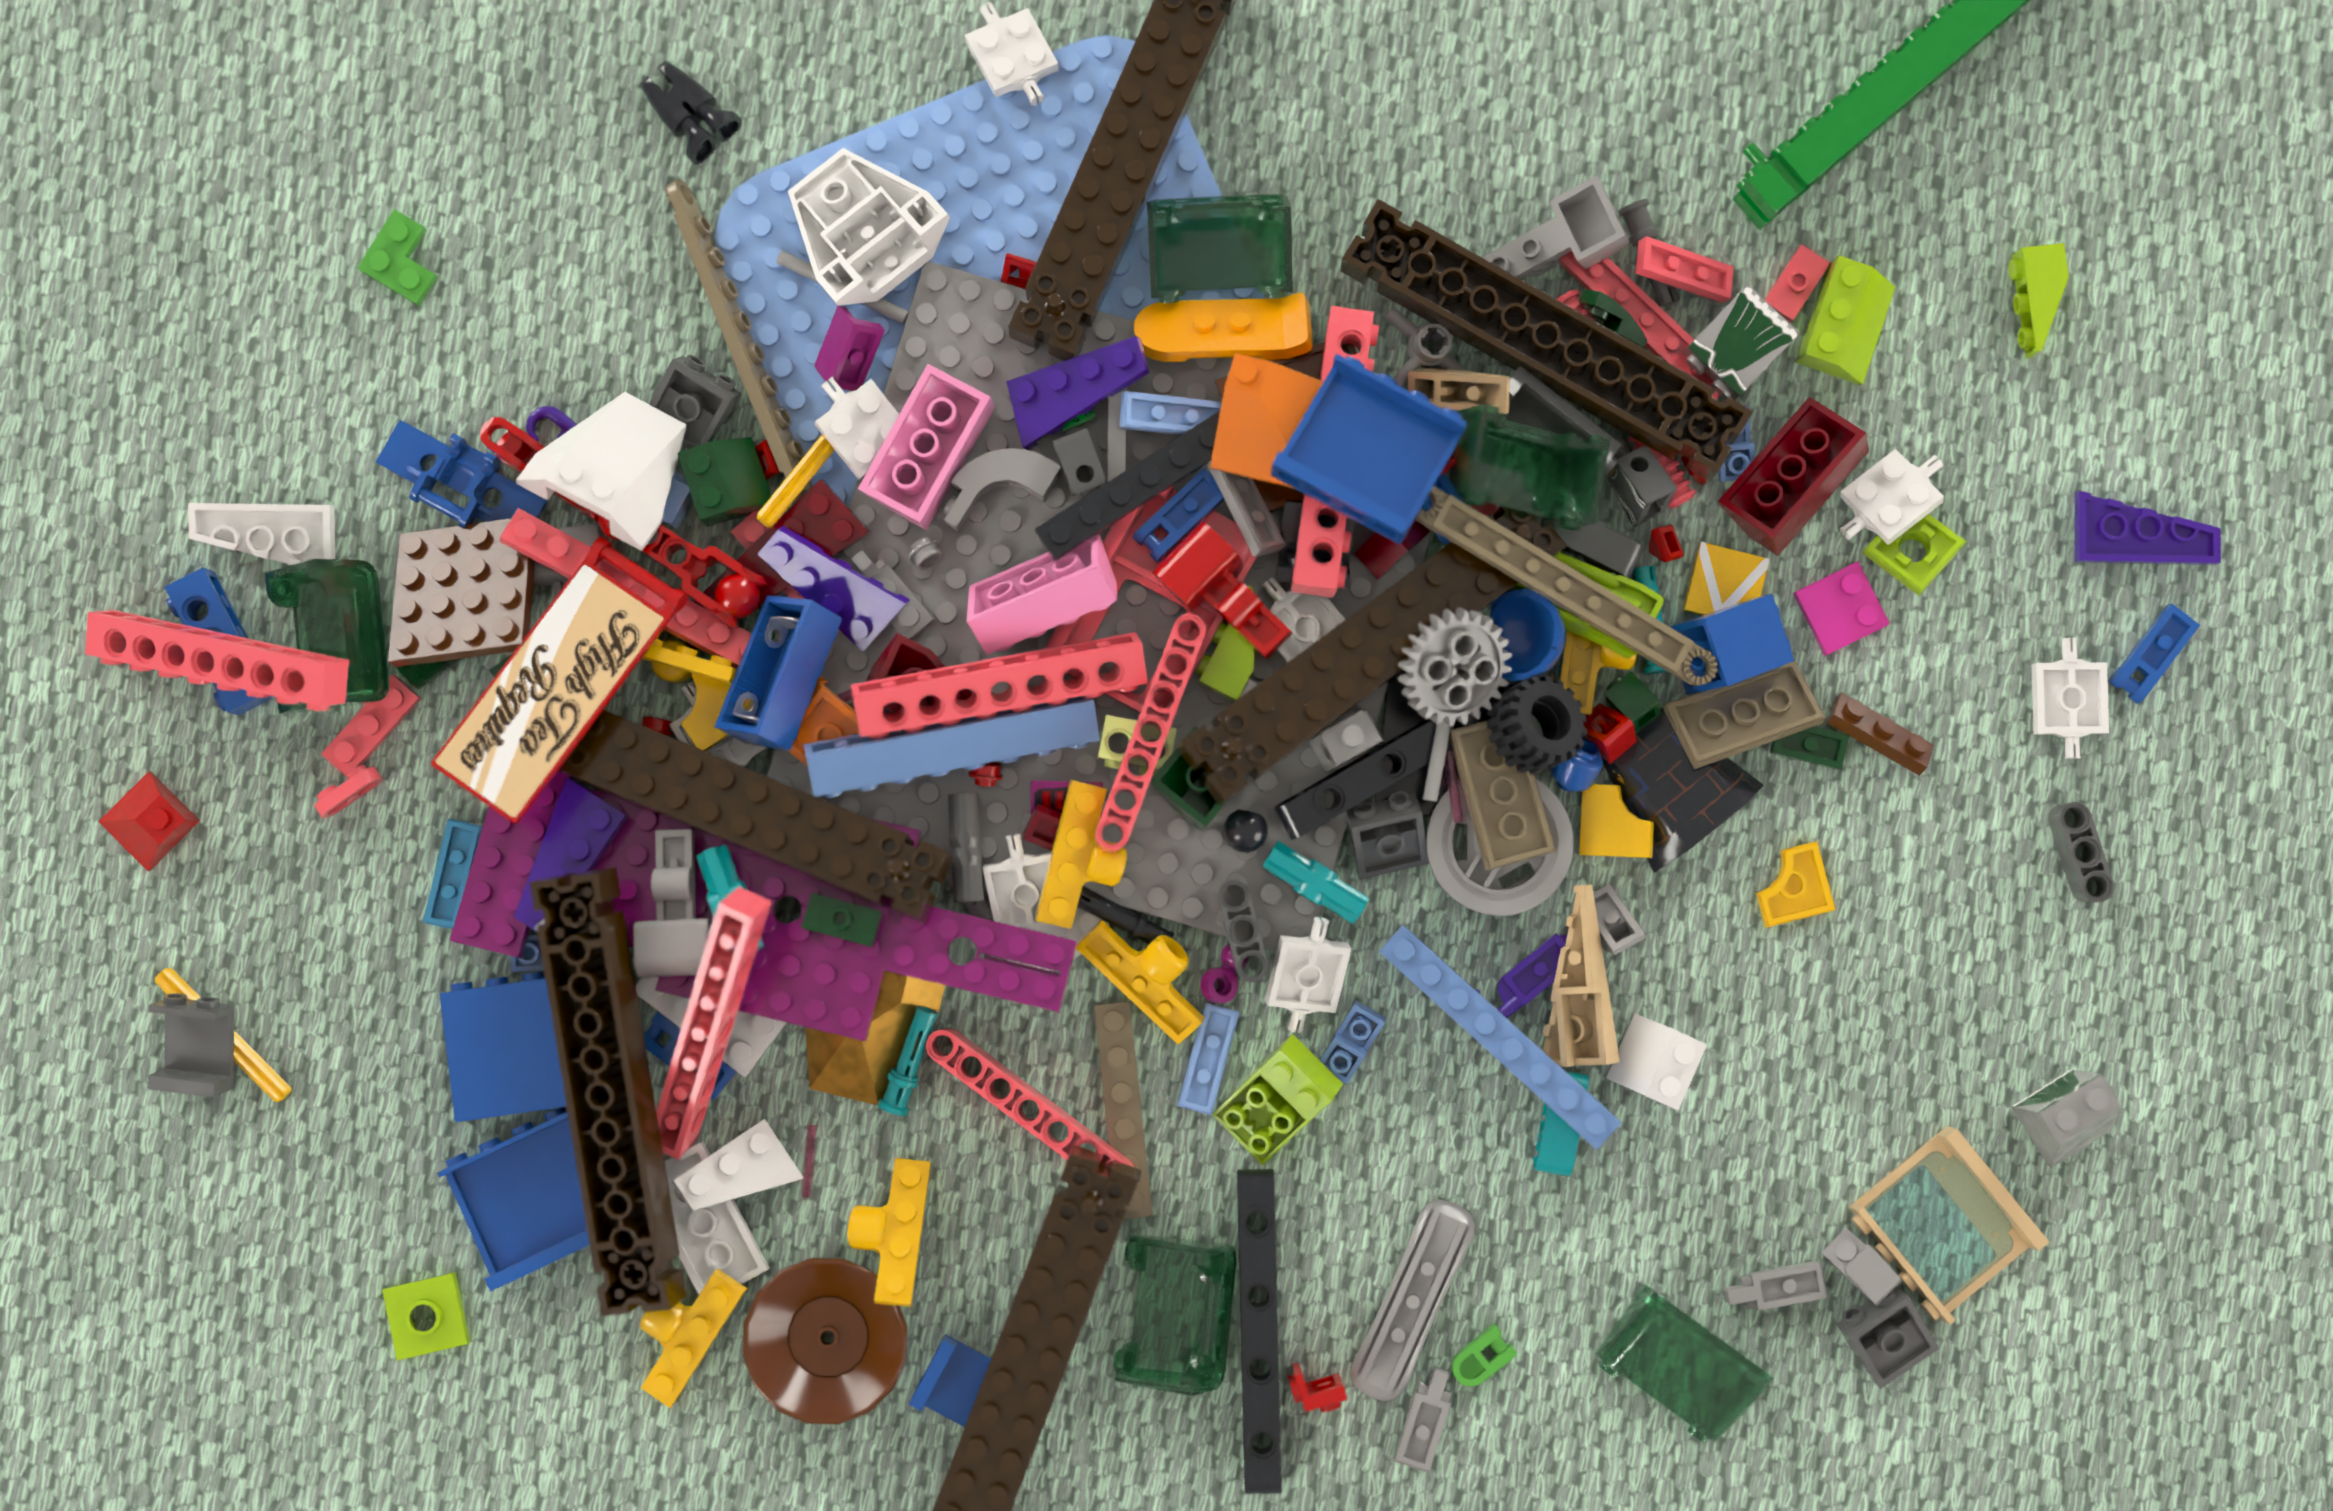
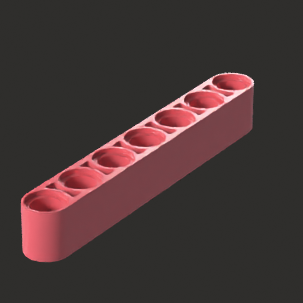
M1184 614L1176 620L1161 656L1095 832L1096 844L1105 852L1119 851L1129 839L1205 636V624L1195 614ZM1186 624L1192 625L1197 630V638L1192 641L1182 639L1179 635V627ZM1170 658H1179L1185 665V671L1178 675L1170 673L1166 668V661ZM1158 691H1166L1172 697V705L1168 708L1158 707L1154 703L1153 695ZM1148 724L1156 726L1160 732V738L1155 742H1147L1141 736V727ZM1133 758H1141L1147 764V773L1142 776H1134L1128 770V761ZM1123 791L1130 793L1134 797V807L1130 810L1118 808L1115 804L1116 794ZM1113 825L1120 829L1122 839L1119 843L1112 845L1104 841L1102 830L1106 826Z
M943 1028L933 1032L928 1037L926 1050L934 1061L1066 1160H1068L1074 1144L1081 1147V1144L1090 1143L1096 1148L1097 1153L1101 1154L1099 1164L1110 1168L1114 1160L1134 1167L1123 1154L959 1031L953 1028ZM941 1035H946L952 1040L953 1049L950 1054L941 1053L937 1047V1041ZM969 1057H975L981 1062L982 1070L978 1076H973L966 1070L965 1065ZM997 1078H1003L1010 1084V1093L1007 1097H1001L995 1092L994 1083ZM1025 1100H1033L1038 1104L1039 1115L1037 1118H1029L1023 1113L1022 1106ZM1059 1121L1067 1126L1068 1136L1066 1139L1058 1140L1052 1135L1051 1126L1053 1122Z

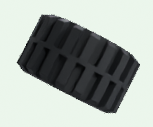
M1545 675L1540 678L1538 676L1530 677L1500 694L1501 699L1495 698L1493 701L1495 705L1488 711V715L1492 717V719L1487 721V729H1490L1492 735L1489 736L1490 742L1495 743L1497 746L1495 750L1499 757L1503 755L1506 758L1504 763L1509 767L1516 765L1518 772L1525 773L1529 771L1530 774L1545 772L1572 759L1584 745L1582 738L1587 736V728L1583 726V723L1587 722L1586 714L1581 713L1580 708L1583 706L1580 700L1576 701L1574 699V692L1570 687L1565 689L1562 681L1558 679L1552 681L1550 676ZM1531 714L1540 723L1543 736L1535 729Z

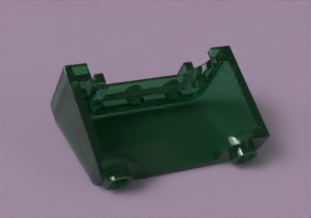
M1258 194L1169 198L1147 202L1151 299L1158 298L1160 303H1175L1179 301V296L1185 295L1186 291L1256 288L1257 291L1264 293L1265 298L1272 299L1282 298L1285 296V293L1293 292L1291 205L1286 195Z
M1484 403L1457 411L1461 415L1462 420L1467 422L1464 434L1455 448L1457 493L1464 497L1465 503L1477 506H1484L1486 503L1560 522V528L1572 531H1580L1583 525L1596 524L1611 439L1599 435H1591V440L1584 442V439L1576 437V434L1571 432L1561 435L1507 420V415L1499 413L1498 407Z
M312 559L265 572L266 591L271 602L277 607L293 608L297 649L349 660L346 701L343 704L330 705V708L367 704L380 701L386 697L389 691V677L379 581L373 565L363 560ZM299 702V704L278 703L279 714L314 710L307 709V703Z
M1140 1234L1130 1235V1240L1125 1249V1259L1129 1263L1131 1270L1139 1271L1132 1342L1124 1344L1121 1349L1117 1350L1114 1356L1115 1381L1188 1396H1196L1217 1390L1223 1382L1226 1370L1237 1263L1235 1247L1216 1242Z
M1645 1283L1595 1352L1603 1360L1599 1365L1600 1368L1615 1379H1618L1621 1374L1690 1424L1687 1431L1704 1444H1706L1708 1439L1716 1443L1759 1398L1774 1379Z

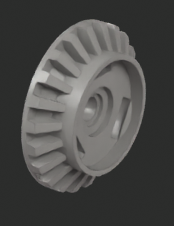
M1536 779L1556 852L1491 870H1485L1461 780L1455 783L1439 799L1431 813L1426 830V854L1435 879L1446 894L1457 901L1458 904L1486 915L1505 916L1519 914L1540 905L1561 885L1568 872L1573 855L1572 826L1561 801L1541 781ZM1456 824H1466V860H1456L1454 856V828ZM1529 862L1533 873L1503 889L1498 878Z

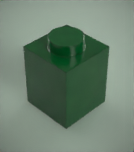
M1632 671L1625 677H1617L1606 688L1604 693L1606 706L1630 718L1634 724L1635 734L1639 733L1662 714L1660 700Z

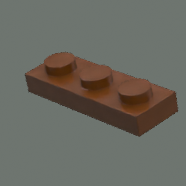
M1842 692L1838 695L1832 705L1827 720L1828 724L1919 776L1926 770L1934 747L1933 744L1896 724L1890 718L1884 717L1868 708L1860 701Z

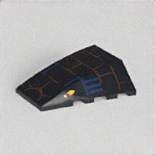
M1662 707V714L1636 734L1637 742L1611 764L1602 757L1604 768L1611 783L1621 787L1622 800L1628 810L1641 820L1654 822L1652 858H1648V863L1653 873L1690 850L1745 806L1764 786L1729 758L1693 769Z

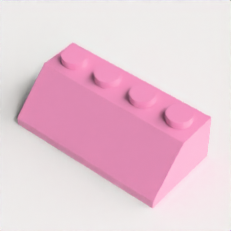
M927 364L858 490L895 514L927 530L952 486V479L961 470L996 407L991 397Z
M1099 533L1056 561L1047 552L969 586L967 623L986 655L996 651H1006L1017 642L1029 637L1037 638L1048 629L1060 624H1071L1080 616L1094 610H1104L1117 601V582Z

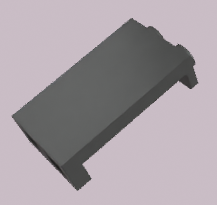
M1519 366L1510 377L1509 413H1483L1488 420V423L1482 428L1486 433L1495 421L1498 420L1577 481L1579 486L1571 495L1576 501L1584 491L1591 495L1603 480L1602 476L1606 477L1619 461L1614 455L1622 445L1620 442L1522 366Z

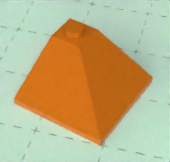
M1235 353L1224 388L1210 464L1211 469L1293 488L1271 476L1272 463L1279 451L1283 452L1324 381L1271 361Z

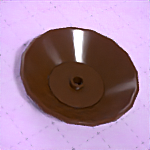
M810 1258L780 1270L757 1292L743 1325V1358L754 1387L776 1411L806 1424H842L871 1412L894 1389L907 1359V1323L900 1306L875 1303L874 1298L878 1276L873 1271L844 1258ZM831 1331L835 1336V1340L831 1343L825 1342L822 1338L823 1332Z

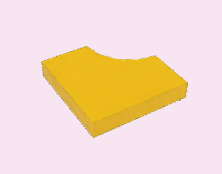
M693 673L691 675L696 685V702L691 713L680 724L696 748L708 751L730 736L714 726L731 684ZM747 700L743 703L744 709L747 707Z
M1593 784L1589 789L1582 791L1579 855L1652 858L1654 822L1641 820L1628 810L1622 800L1621 787L1619 785Z
M1817 841L1780 850L1781 867L1777 878L1768 888L1756 893L1765 928L1836 910Z

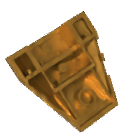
M885 971L866 1042L805 1027L810 1089L877 1105L879 1099L884 1098L890 1081L887 1078L889 1071L897 1066L916 1012V1007L924 1006L939 1012L945 985Z

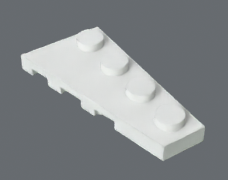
M188 503L189 539L335 576L334 505Z

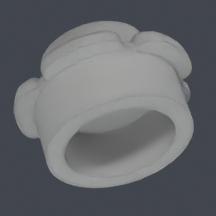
M928 537L919 539L910 548L909 560L915 563L920 570L933 566L943 556L939 549L940 542L938 540L931 542Z

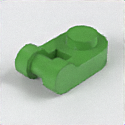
M1491 1324L1453 1357L1451 1370L1456 1380L1462 1385L1473 1387L1483 1383L1517 1355L1513 1346L1506 1344L1501 1338L1502 1332L1496 1324ZM1489 1345L1495 1352V1355L1487 1361L1481 1351Z

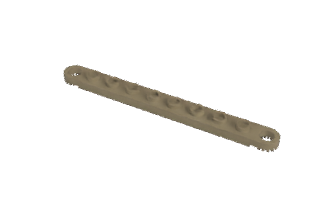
M677 179L665 186V195L669 197L667 198L668 202H672L670 206L674 207L676 213L674 217L777 467L780 473H784V479H786L805 456L804 450L791 434L789 426H791L790 416L783 407H780L776 397L778 387L774 379L767 375L762 362L765 361L764 353L760 346L753 342L749 332L752 328L751 322L746 313L740 310L736 301L738 297L737 288L726 277L722 267L725 265V259L721 251L713 243L710 235L712 233L711 225L707 218L701 214L691 189L683 180ZM811 480L796 497L795 503L813 487Z
M1434 485L1429 494L1432 506L1429 511H1419L1415 518L1416 521L1684 682L1694 686L1703 685L1710 682L1716 676L1718 664L1715 661V656L1710 651L1698 646L1694 641L1452 495L1446 494ZM1695 657L1701 658L1706 666L1705 673L1701 677H1696L1690 671V661Z

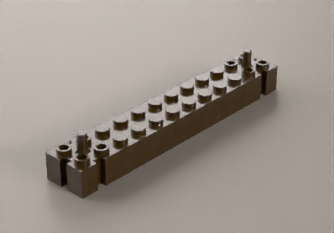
M1236 0L1153 1L1025 287L1026 298L1029 302L1027 304L1019 301L1008 325L1010 338L1035 349L1039 341L1048 344L1049 355L1063 361L1079 356L1086 341V329L1082 326L1085 324L1092 327L1224 30L1225 15L1230 16Z
M1377 199L1363 223L1362 236L1365 238L1363 239L1356 235L1342 257L1340 268L1342 273L1364 285L1368 278L1378 282L1377 292L1432 324H1440L1451 335L1516 371L1519 366H1522L1560 397L1671 460L1677 454L1689 459L1685 468L1706 480L1711 481L1715 477L1732 449L1725 442L1730 445L1735 442L1754 412L1753 410L1730 397L1724 403L1712 398V395L1716 389L1419 221L1415 220L1411 227L1401 222L1403 212Z
M1523 489L1503 503L1492 516L1490 514L1486 516L1553 557L1557 556L1567 546L1550 523L1543 528L1535 519L1540 510ZM1450 542L1217 714L1211 722L1214 726L1213 730L1209 731L1205 725L1201 726L1182 740L1177 749L1193 771L1199 767L1204 769L1208 777L1203 784L1221 806L1247 786L1248 782L1244 778L1246 775L1250 774L1254 780L1258 779L1404 670L1398 666V663L1407 661L1409 656L1401 650L1402 648L1413 647L1414 644L1410 641L1409 635L1419 637L1422 634L1418 627L1419 623L1427 627L1431 626L1430 615L1432 614L1442 620L1444 609L1454 614L1458 607L1468 611V613L1471 609L1480 613L1520 582L1455 543Z
M605 710L601 712L557 771L560 774L564 772L574 780L885 908L888 900L893 901L892 908L898 914L925 924L936 899L930 892L931 886L934 881L940 884L943 883L953 860V856L945 849L923 840L920 841L918 848L913 847L914 841L906 833Z
M613 867L591 870L577 875L576 873H569L531 881L530 888L534 911L543 910L545 923L538 925L537 930L594 1273L603 1272L604 1283L597 1287L601 1316L629 1314L640 1305L642 1312L670 1310L686 1298L687 1295L682 1268L674 1269L672 1259L680 1253L623 910L615 911L613 898L621 896L617 869Z
M1075 1144L1073 1145L1060 1181L1068 1183V1186L1064 1187L1058 1184L933 1511L1012 1510L1122 1226L1126 1210L1120 1209L1119 1205L1122 1204L1129 1207L1142 1170L1114 1160L1112 1168L1098 1163L1101 1154Z

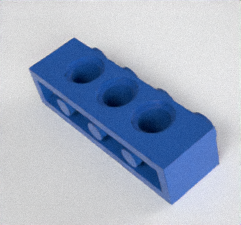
M202 567L164 587L169 596L166 599L167 605L174 616L180 617L183 625L248 638L214 571ZM203 604H206L208 614L203 620L199 621L197 616L198 609ZM213 683L216 692H214L215 701L223 711H227L230 714L240 716L275 698V696L271 695L265 698L247 696L244 689H239L238 691L219 690L216 688L217 683Z

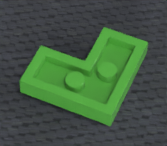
M394 209L357 269L418 306L421 305L438 278L431 271L409 259L427 229Z

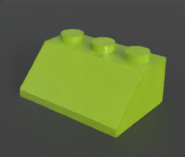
M1838 255L1827 268L1795 363L1862 386L1896 287L1872 266Z

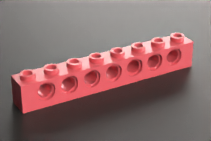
M1331 306L1320 373L1321 381L1326 379L1333 367L1336 354L1343 357H1354L1364 364L1365 369L1373 372L1374 359L1368 358L1369 347H1376L1379 325L1373 324L1374 312ZM1353 344L1357 347L1359 353L1348 355L1342 350L1341 346ZM1306 494L1303 497L1291 592L1334 598L1337 587L1344 588L1347 567L1340 566L1342 552L1348 553L1350 547L1351 531H1345L1346 519L1349 517ZM1321 515H1330L1334 518L1336 525L1332 528L1322 527L1317 518ZM1318 549L1326 550L1331 555V561L1319 563L1314 559L1312 553Z
M117 610L88 612L85 654L100 657V663L108 665L127 663L129 664V669L134 671H152L154 669L158 670V676L167 678L185 676L187 677V682L192 684L217 683L216 688L219 690L238 691L239 689L246 690V695L251 697L265 698L271 695L276 697V702L282 704L307 703L306 708L314 711H328L330 705L343 704L346 701L349 660Z
M1133 632L857 683L850 686L860 736L879 739L888 736L889 732L904 729L906 732H916L924 729L925 725L929 724L953 725L959 723L961 718L972 716L980 719L995 716L998 711L1011 709L1014 712H1022L1031 709L1033 705L1046 702L1049 705H1060L1066 703L1068 698L1078 696L1097 698L1102 696L1105 691L1116 689L1120 692H1129L1136 690L1139 685L1148 684L1142 642L1137 633ZM1105 662L1115 663L1113 670L1109 673H1099L1100 666ZM1072 668L1080 670L1079 675L1075 679H1063L1067 670ZM1035 675L1045 677L1039 686L1031 687L1027 685L1029 679ZM998 682L1009 683L1007 690L1002 693L991 691L992 687ZM969 688L973 690L971 697L966 700L955 698L961 689ZM927 695H934L938 698L936 703L929 707L919 704L920 700ZM890 702H898L902 705L895 713L883 711L885 705Z
M741 887L735 889L718 905L656 1111L663 1153L677 1160L698 1140L772 903Z

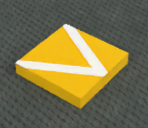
M1700 542L1683 611L1705 615L1760 597L1770 559Z

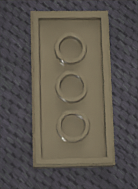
M1795 659L1791 663L1730 686L1697 692L1666 703L1664 706V711L1693 769L1823 724L1826 719Z
M1487 721L1450 730L1449 739L1485 870H1491L1556 852L1535 774H1530L1529 771L1525 773L1518 772L1516 765L1509 767L1504 763L1506 758L1503 755L1499 757L1495 752L1497 746L1495 743L1490 742L1489 736L1492 735L1490 729H1487Z

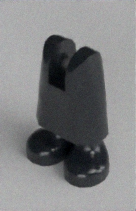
M664 61L658 66V69L673 87L664 93L648 76L640 82V86L652 107L674 136L681 137L685 135L687 137V158L694 165L702 164L714 153L716 141L699 123L703 120L719 141L724 142L741 128L742 119L733 111L715 109L716 98L685 72L673 64Z

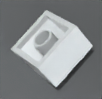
M1634 1013L1618 1048L1620 1062L1611 1064L1605 1078L1663 1105L1679 1110L1707 1044Z

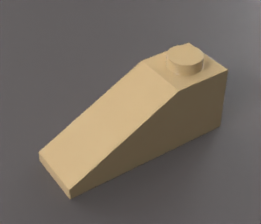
M1422 368L1408 371V391L1415 390L1424 394L1430 403L1441 409L1446 407L1459 411L1509 413L1510 377L1442 368Z

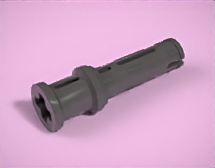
M1648 199L1636 201L1618 210L1619 216L1624 217L1631 235L1629 243L1633 247L1637 246V249L1638 241L1648 236L1657 240V237H1659V228L1653 225L1647 209L1649 205ZM1649 278L1660 307L1680 300L1675 287Z

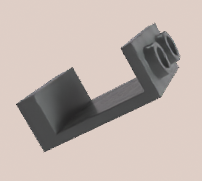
M173 993L166 994L163 1000L148 1005V1012L165 1014L164 1069L148 1075V1090L214 1098L234 1088L233 1004L220 1003V999L215 997L190 1000L187 999L185 994Z

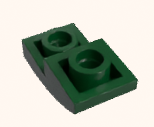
M1583 290L1578 302L1590 308L1588 314L1603 320L1602 325L1638 346L1645 347L1647 339L1634 318L1620 304L1600 291Z

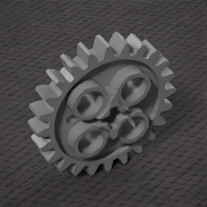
M1458 607L1455 614L1444 609L1442 620L1432 614L1430 615L1431 626L1427 627L1419 623L1418 627L1422 634L1419 637L1415 635L1408 636L1414 645L1412 648H1402L1401 650L1409 657L1407 661L1398 663L1399 667L1407 671V673L1398 677V681L1408 685L1401 692L1410 699L1409 706L1418 710V714L1426 719L1430 717V720L1436 724H1440L1443 721L1449 726H1453L1456 719L1463 724H1467L1468 714L1479 719L1480 707L1483 706L1491 710L1492 706L1489 699L1491 697L1501 699V695L1496 689L1498 686H1508V682L1501 677L1502 673L1512 671L1511 667L1504 664L1505 660L1512 657V653L1503 649L1509 643V640L1499 636L1502 628L1492 624V619L1485 615L1481 616L1480 613L1472 609L1468 613V611ZM1462 636L1461 643L1455 648L1457 639ZM1436 661L1434 669L1428 673L1429 666ZM1482 661L1481 668L1475 673L1476 666ZM1456 686L1455 692L1448 698L1450 690Z

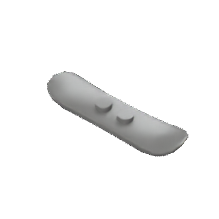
M1440 1199L1428 1203L1419 1214L1390 1287L1351 1365L1350 1376L1354 1386L1368 1397L1387 1402L1398 1398L1405 1391L1436 1314L1474 1237L1475 1224L1471 1214L1456 1203Z

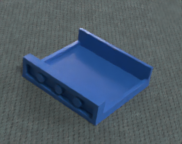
M1336 354L1333 367L1283 452L1279 451L1274 459L1271 476L1400 545L1462 438L1467 422L1462 420L1461 415L1456 411L1446 407L1441 409L1430 403L1424 394L1415 390L1409 392L1399 387L1397 382L1390 376L1383 373L1377 375L1365 369L1364 364L1358 359Z
M543 972L521 974L522 982L508 983V977L486 979L487 987L473 988L472 982L450 984L451 992L439 993L455 1122L567 1107L546 979Z
M564 1107L545 1114L546 1122L536 1127H533L530 1121L511 1130L513 1137L504 1142H501L499 1137H496L479 1145L480 1153L468 1158L466 1152L446 1160L448 1168L437 1172L439 1177L446 1176L490 1276L484 1279L490 1292L590 1245L569 1117Z

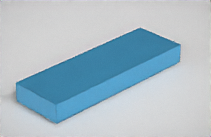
M448 818L423 923L453 929L483 826Z

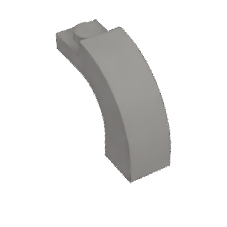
M1004 448L984 453L968 462L952 479L951 484L953 488L961 493L958 497L952 495L943 510V513L946 514L944 521L947 526L959 532L979 499L988 491L1001 486L1021 488L1045 502L1063 473L1062 466L1042 454L1026 449Z

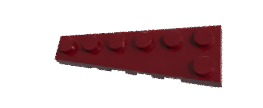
M820 479L772 528H769L736 560L748 570L763 576L768 586L759 588L760 601L756 610L764 604L767 595H780L791 586L758 555L759 551L779 528L784 526L821 547L823 553L830 557H836L871 532L824 480ZM726 569L703 593L715 601V591L718 583L727 575L734 573ZM685 642L689 648L698 650L695 646Z

